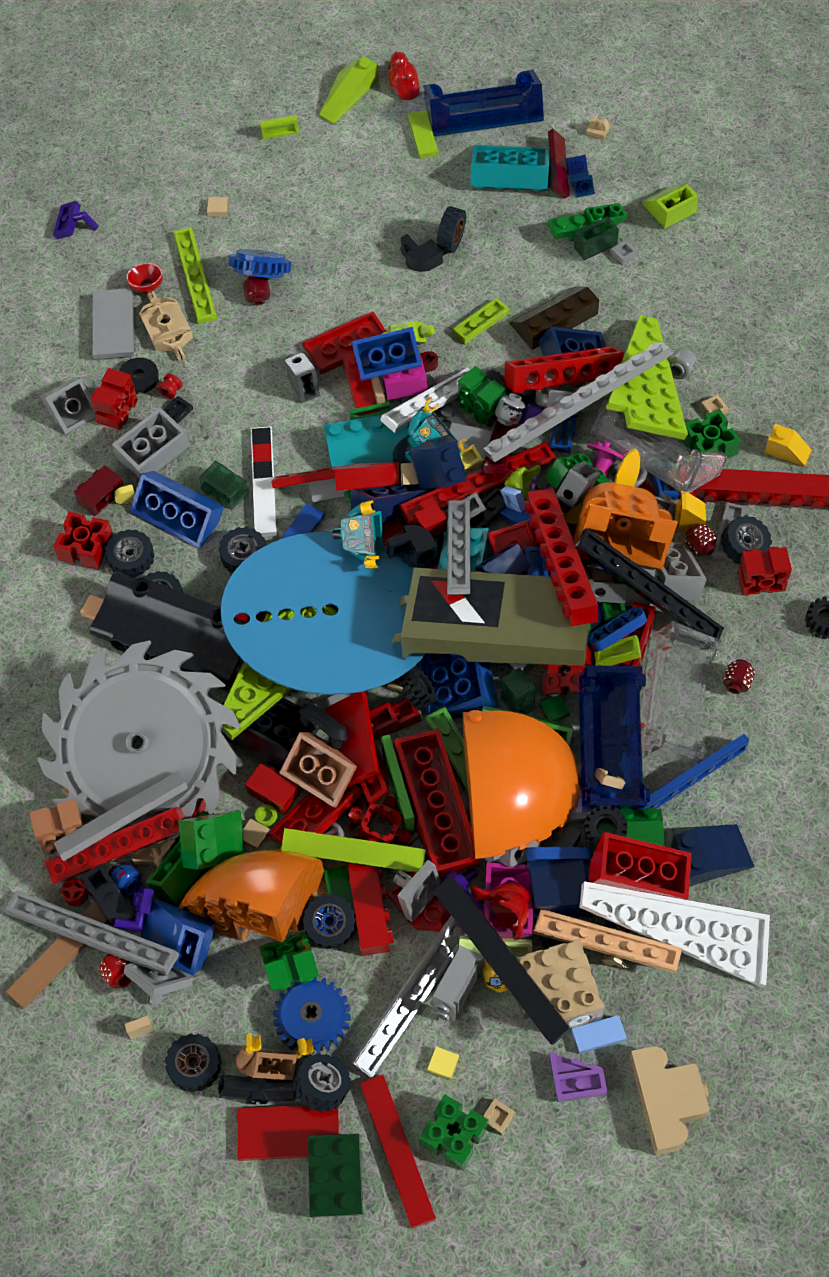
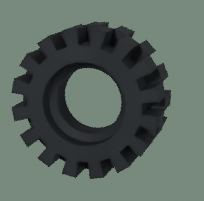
M827 596L823 597L822 600L817 598L815 603L812 601L805 617V621H807L806 627H810L809 632L812 634L815 631L816 637H819L820 634L823 635L822 639H826L829 636V624L820 621L818 615L822 612L829 613Z
M415 666L399 677L400 686L403 687L402 691L406 694L407 700H410V704L414 705L415 709L420 711L436 702L437 695L434 692V687L431 685L432 682L428 680L427 674H424L420 667Z
M600 805L598 809L593 808L591 813L587 814L584 822V833L586 840H589V844L592 847H597L602 836L596 829L597 824L602 820H609L614 824L615 831L613 834L626 837L628 827L627 819L624 818L623 812L620 813L616 807L612 809L611 805H607V807Z

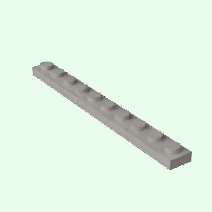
M660 341L651 344L648 349L633 355L630 360L615 366L610 372L598 376L592 383L580 387L577 392L562 398L554 406L548 407L539 415L527 419L524 424L509 430L501 438L491 441L489 445L483 448L486 456L494 462L498 461L672 355L670 347Z

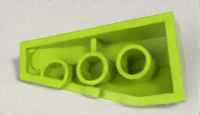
M364 56L349 62L338 73L319 117L335 124L379 80L378 64Z

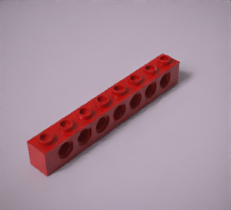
M549 488L527 492L528 501L524 502L525 512L530 514V526L532 529L535 528V539L537 543L540 542L541 556L546 558V570L551 572L552 586L557 588L556 596L558 602H562L563 617L568 618L571 627L598 622V603L577 549L574 548V541L554 489Z

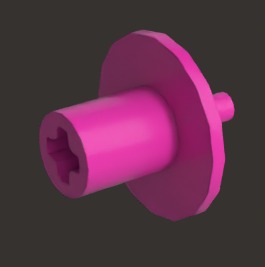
M596 441L595 444L588 443L587 447L597 452L592 467L603 471L604 476L607 478L614 459L622 461L625 457V451L619 450V453L610 450L609 446L611 443L606 441L603 446H601L602 443Z

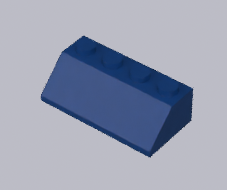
M156 471L141 474L129 512L193 546L201 548L218 525L224 506Z

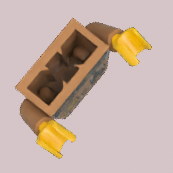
M252 1033L246 1035V1046L243 1045L236 1056V1066L239 1072L253 1078L293 1080L295 1066L303 1059L304 1055L312 1054L314 1051L312 1039L310 1038L305 1041V1038L297 1040L298 1050L295 1049L288 1053L262 1047L261 1034L257 1037H252Z

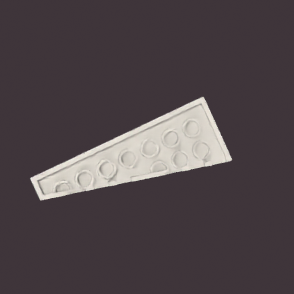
M590 882L582 883L580 908L652 940L682 948V953L756 986L764 987L766 985L770 915Z

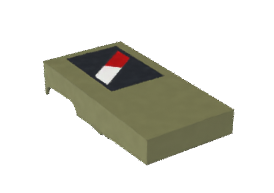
M414 568L409 595L402 596L399 607L407 604L402 632L393 635L392 645L397 642L401 643L403 660H406V657L411 653L458 654L466 658L467 662L585 666L589 624L570 626L568 618L563 617L562 602L557 600V588L552 586L551 577L470 571V594L447 595V570ZM589 580V583L593 590V580Z

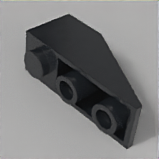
M102 864L81 876L82 885L112 927H114L115 918L135 921L134 913ZM120 929L130 934H134L137 932L132 930Z

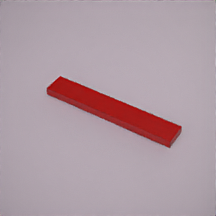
M382 1074L361 1082L362 1092L411 1228L413 1229L436 1220L384 1075Z

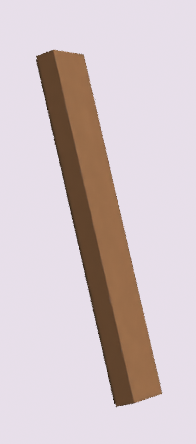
M95 902L81 914L101 923H108ZM61 935L6 993L25 1009L75 958L86 944Z

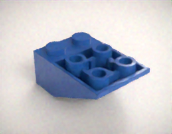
M152 898L150 913L145 915L140 937L177 951L179 957L173 968L194 976L205 965L216 922Z

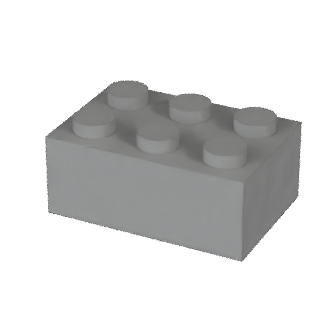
M160 407L112 443L115 457L138 480H140L143 473L159 471L190 447L187 432Z

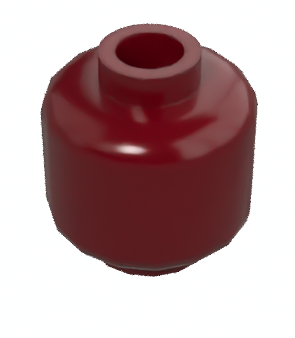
M247 277L243 283L245 299L254 305L264 304L271 294L267 278Z

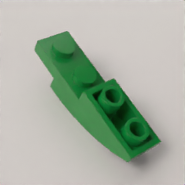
M616 203L585 208L583 214L548 219L547 226L554 239L568 237L569 241H575L609 230L627 220V215L621 204Z

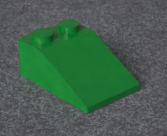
M241 810L178 820L183 868L199 870L214 867L227 859L245 853Z

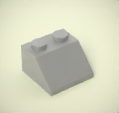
M74 377L40 396L49 414L65 434L95 418L97 410L93 409L90 400L91 395L79 377Z

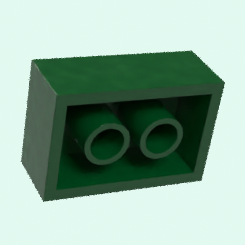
M360 1135L308 1136L310 1217L363 1215Z

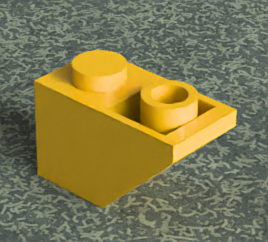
M682 491L680 499L676 500L674 521L678 523V532H686L697 523L700 525L706 524L705 503L687 491Z

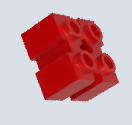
M108 368L101 380V386L96 388L90 400L93 409L97 410L95 412L97 423L120 430L121 426L128 421V410L130 411L131 408H135L137 405L138 397L136 396L131 374Z
M69 511L63 523L65 534L59 532L53 546L57 558L60 561L73 564L76 560H80L82 566L98 570L104 558L102 547L105 548L108 540L113 536L110 522L95 517L91 521H87L85 515Z
M771 547L767 549V552L750 549L742 553L741 565H739L737 572L742 596L760 594V592L768 591V593L786 591L787 579L790 578L792 571L787 547Z
M587 646L585 666L542 664V667L547 668L548 675L542 676L543 694L549 696L566 695L567 689L575 694L594 693L593 675L587 673V666H592L590 647ZM569 667L571 670L564 674V669Z

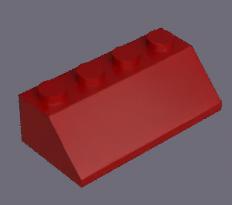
M604 832L590 861L588 882L688 900L692 853Z

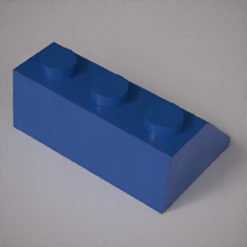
M413 327L352 341L361 381L422 367Z

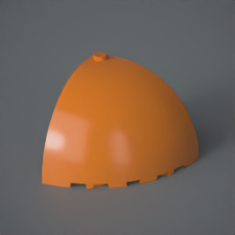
M479 710L463 712L465 769L469 791L470 822L475 859L505 855V850L518 847L519 850L525 849L532 841L539 843L550 837L552 830L557 827L562 828L570 820V814L577 810L582 792L578 763L566 741L543 722L523 714L508 711Z
M261 850L240 854L223 861L206 872L191 887L178 908L216 922L215 931L244 941L248 930L283 943L289 929L299 932L303 923L304 911L308 908V904L313 901L323 879V864L320 859L291 851Z

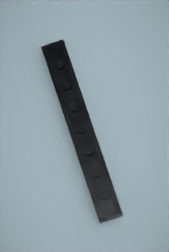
M585 528L582 531L574 547L709 646L714 647L717 645L724 630L723 626L591 530Z
M450 875L433 892L551 1045L555 1044L572 1028L454 876Z

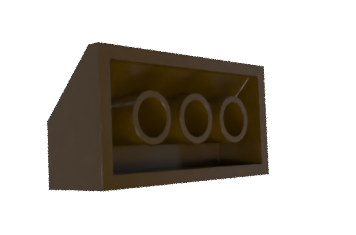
M575 286L511 320L509 324L530 349L533 350L540 346L539 340L550 326L572 329L598 315L599 299L588 287Z

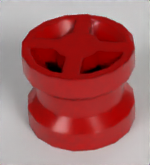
M167 373L163 378L164 381L157 385V390L161 395L174 399L176 391L180 390L183 384L178 377Z
M72 878L65 881L62 885L61 894L68 905L73 907L80 906L87 900L88 893L81 880Z

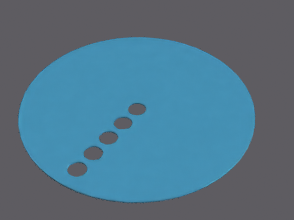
M328 531L289 536L274 541L254 552L234 571L224 589L221 602L223 629L230 645L238 656L254 671L277 684L303 692L331 695L350 694L374 689L404 675L426 654L411 653L406 657V660H403L401 643L397 642L392 645L393 635L402 632L407 604H403L401 607H399L402 596L409 595L414 567H409L408 564L402 561L400 556L389 559L386 547H384V552L376 554L379 556V559L375 560L378 568L367 569L364 562L351 555L350 551L343 549L342 540H334L332 532ZM332 604L338 608V613L329 616L323 613L322 608L325 605ZM304 607H312L317 613L314 617L306 618L300 614V610ZM282 609H290L294 612V617L290 620H283L279 618L278 613ZM261 611H267L271 613L272 619L269 622H260L256 619V615ZM240 613L247 614L250 617V621L244 625L235 623L233 619Z

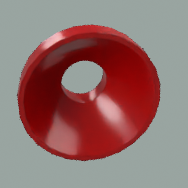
M152 263L139 264L127 273L129 287L140 293H151L163 281L161 268ZM145 283H151V285L143 286Z

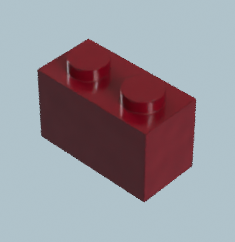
M104 465L99 470H96L87 481L81 483L74 493L77 502L96 516L115 499L114 492L118 488L123 487L124 483L121 477Z

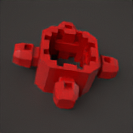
M387 796L382 804L379 802L370 804L366 813L363 812V809L352 807L349 812V820L356 824L357 822L361 823L357 832L361 840L391 844L392 840L395 839L397 843L407 845L412 835L404 828L402 830L398 828L402 818L400 813L395 810L397 799L392 796ZM377 814L384 821L390 820L389 824L392 825L388 836L380 837L379 833L369 831L367 824L371 816L375 817Z

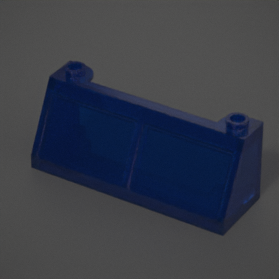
M534 70L520 72L516 77V84L449 94H443L442 88L437 84L423 85L425 105L434 136L544 121L542 83Z
M587 665L578 675L582 812H590L593 808L598 809L600 805H603V807L611 805L612 809L616 807L619 810L623 808L643 809L650 802V789L646 788V785L643 784L640 691L642 687L646 686V674L642 673V666ZM596 769H604L608 771L607 775L622 778L625 782L623 789L601 784L595 777Z

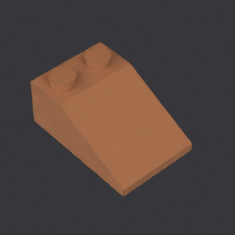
M300 732L280 774L336 808L357 766L337 749L332 748L327 741L314 733Z

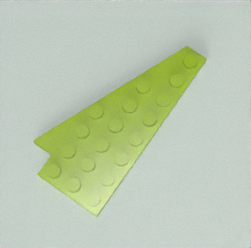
M642 315L638 317L621 364L630 360L633 355L648 349L653 343L660 341L664 344L658 319ZM668 358L611 391L606 409L623 412L627 428L682 440L688 435Z
M325 605L322 608L323 613L332 616L337 614L329 605ZM304 607L300 610V614L306 618L314 617L317 613L312 607ZM282 609L279 611L278 616L283 620H290L294 617V612L290 609ZM267 612L263 622H269L272 619L271 613ZM244 662L223 705L234 711L241 728L237 729L224 725L221 731L233 740L292 689L265 678Z

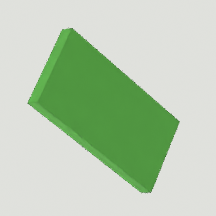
M390 735L382 736L383 759L394 797L397 799V807L402 818L403 828L413 835L415 833L414 815Z

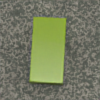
M297 115L259 121L262 139L299 133Z
M637 635L620 639L606 649L594 652L597 668L601 669L641 658Z

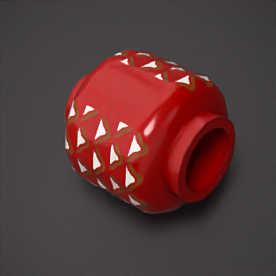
M108 954L100 964V976L111 988H125L132 982L124 974L125 965L131 964V962Z

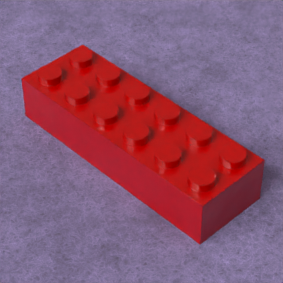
M440 729L395 739L393 744L410 801L423 849H426V860L436 865L439 877L444 876L450 869L457 873L477 867L481 859H475L471 827Z

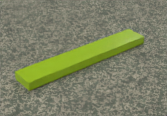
M192 227L173 231L197 322L201 324L217 320Z
M284 828L281 847L282 851L297 852L312 857L418 872L424 865L426 849L287 828Z

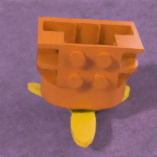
M632 449L623 458L616 473L614 483L606 482L592 487L585 494L579 505L574 508L571 507L567 514L563 513L567 523L577 524L574 533L575 545L582 531L588 528L637 565L662 569L678 523L672 520L671 514L668 511L659 508V504L652 493L645 489L634 487L640 469V455L637 449Z

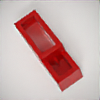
M399 462L357 463L356 465L335 466L336 490L365 489L399 484Z
M407 698L392 705L387 702L369 711L374 738L395 733L422 721L418 709H415L414 705H411L410 700H407Z

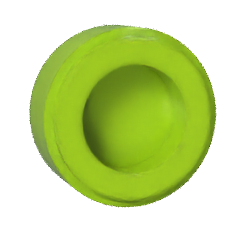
M261 805L255 810L254 819L265 827L271 828L277 822V811L271 805Z

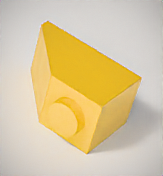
M776 423L768 438L765 449L766 454L805 467L812 451L795 430Z

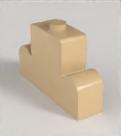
M660 1047L633 1050L630 1054V1061L655 1156L678 1151L685 1145L688 1137V1130L683 1123L704 1119L709 1112L706 1099L709 1097L707 1084L701 1081L696 1064L665 1069L668 1057L666 1052Z

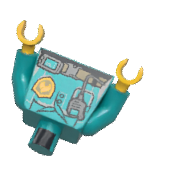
M429 397L425 402V407H421L411 419L408 429L410 436L407 442L412 447L442 436L450 435L459 443L458 449L460 454L461 451H469L472 446L469 448L463 447V442L468 438L458 442L433 412L437 409L438 403L434 407L428 405V402L432 399V397ZM408 450L405 453L407 459L410 462H412L411 455Z
M373 500L362 502L348 512L347 518L341 520V527H335L332 531L333 539L342 540L343 549L350 551L351 555L364 562L367 569L378 568L375 560L379 559V556L376 554L384 552L381 511L372 510L371 503H373Z

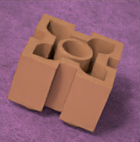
M75 799L58 803L57 807L51 809L45 807L29 812L35 838L44 854H57L58 851L54 842L85 825L84 817L80 814L79 806Z

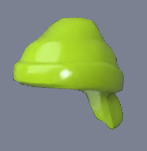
M536 465L529 470L525 467L516 469L505 481V486L521 490L524 500L528 501L527 492H530L529 485L533 476H537L540 473L541 466Z

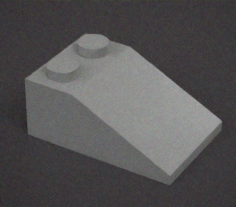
M671 541L663 568L658 569V580L685 600L699 601L707 579L685 542Z

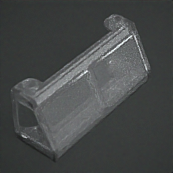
M605 397L589 434L603 444L605 441L611 443L609 447L624 457L630 450L637 449L640 455L641 468L683 494L692 492L721 474L729 457L728 455L719 450L711 452L691 450L672 437L627 428L624 413L606 409L609 397Z
M674 621L650 636L638 723L643 722L644 728L636 735L633 757L692 767L706 758V745L703 742H699L707 668L708 664L718 656V639Z

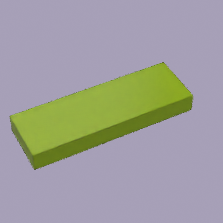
M427 111L408 113V120L419 158L438 156V149Z
M496 297L452 328V334L463 344H467L509 314L510 309Z

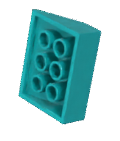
M474 145L470 186H475L477 189L494 187L497 190L513 188L517 191L524 189L543 191L548 189L549 148Z
M382 415L324 425L331 467L357 463L393 462L394 448L399 441L409 435V425L394 433L380 421Z

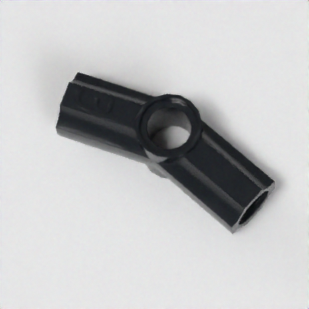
M222 1075L218 1084L219 1097L224 1099L246 1100V1103L256 1105V1102L267 1104L268 1101H295L293 1080Z

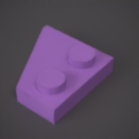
M554 1052L549 1053L557 1102L607 1095L608 1092L602 1067L592 1064L587 1065L573 1058L572 1060L564 1058Z

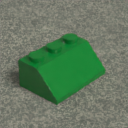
M623 808L619 810L620 813L623 812L624 818L627 819L626 837L664 846L661 809L645 808L632 810L630 808ZM602 820L597 824L596 829L600 835L604 832L613 834L615 826L609 820ZM596 846L592 847L593 854L596 850Z

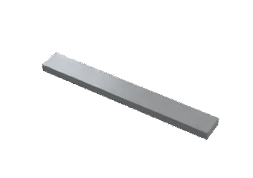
M16 891L4 909L6 914L164 975L169 974L179 957L178 952L19 891Z
M452 915L351 1061V1064L368 1078L374 1076L459 949L460 935L467 936Z

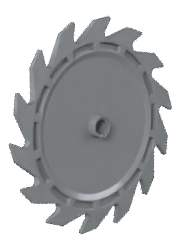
M149 640L131 645L109 667L106 665L108 649H102L90 659L82 685L78 689L74 688L70 674H66L58 690L61 720L55 723L45 712L42 716V732L55 751L57 758L53 762L40 757L37 758L43 774L69 790L67 798L54 799L52 803L57 806L58 803L75 799L81 815H94L97 818L169 775L179 771L188 789L113 833L175 807H181L185 819L192 818L199 799L205 800L209 814L214 812L220 800L217 767L224 764L235 775L237 766V755L223 736L221 728L224 725L237 729L241 727L234 711L208 696L210 689L225 687L223 682L211 673L181 671V664L193 657L192 653L172 650L153 659L145 660L144 654L151 645ZM138 738H142L143 745L136 749L134 746L135 741ZM180 834L172 836L170 840L173 841L174 839L178 838Z

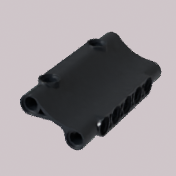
M118 571L112 574L103 603L91 624V635L110 642L114 648L125 652L133 644L150 640L151 645L144 654L145 660L153 659L172 650L192 653L193 657L181 664V671L211 673L225 684L223 688L228 690L232 687L236 678V669L240 657L230 645L222 623H218L222 621L220 607L144 577L136 579ZM236 617L233 619L239 625L248 623Z

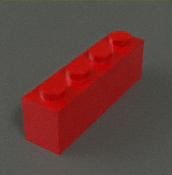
M347 862L361 955L367 956L390 952L389 944L394 943L392 929L387 930L386 921H390L388 906L383 907L382 899H386L385 885H380L379 877L383 876L382 867Z

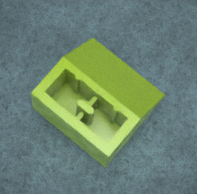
M688 184L673 185L642 201V204L666 229L696 213L699 196Z

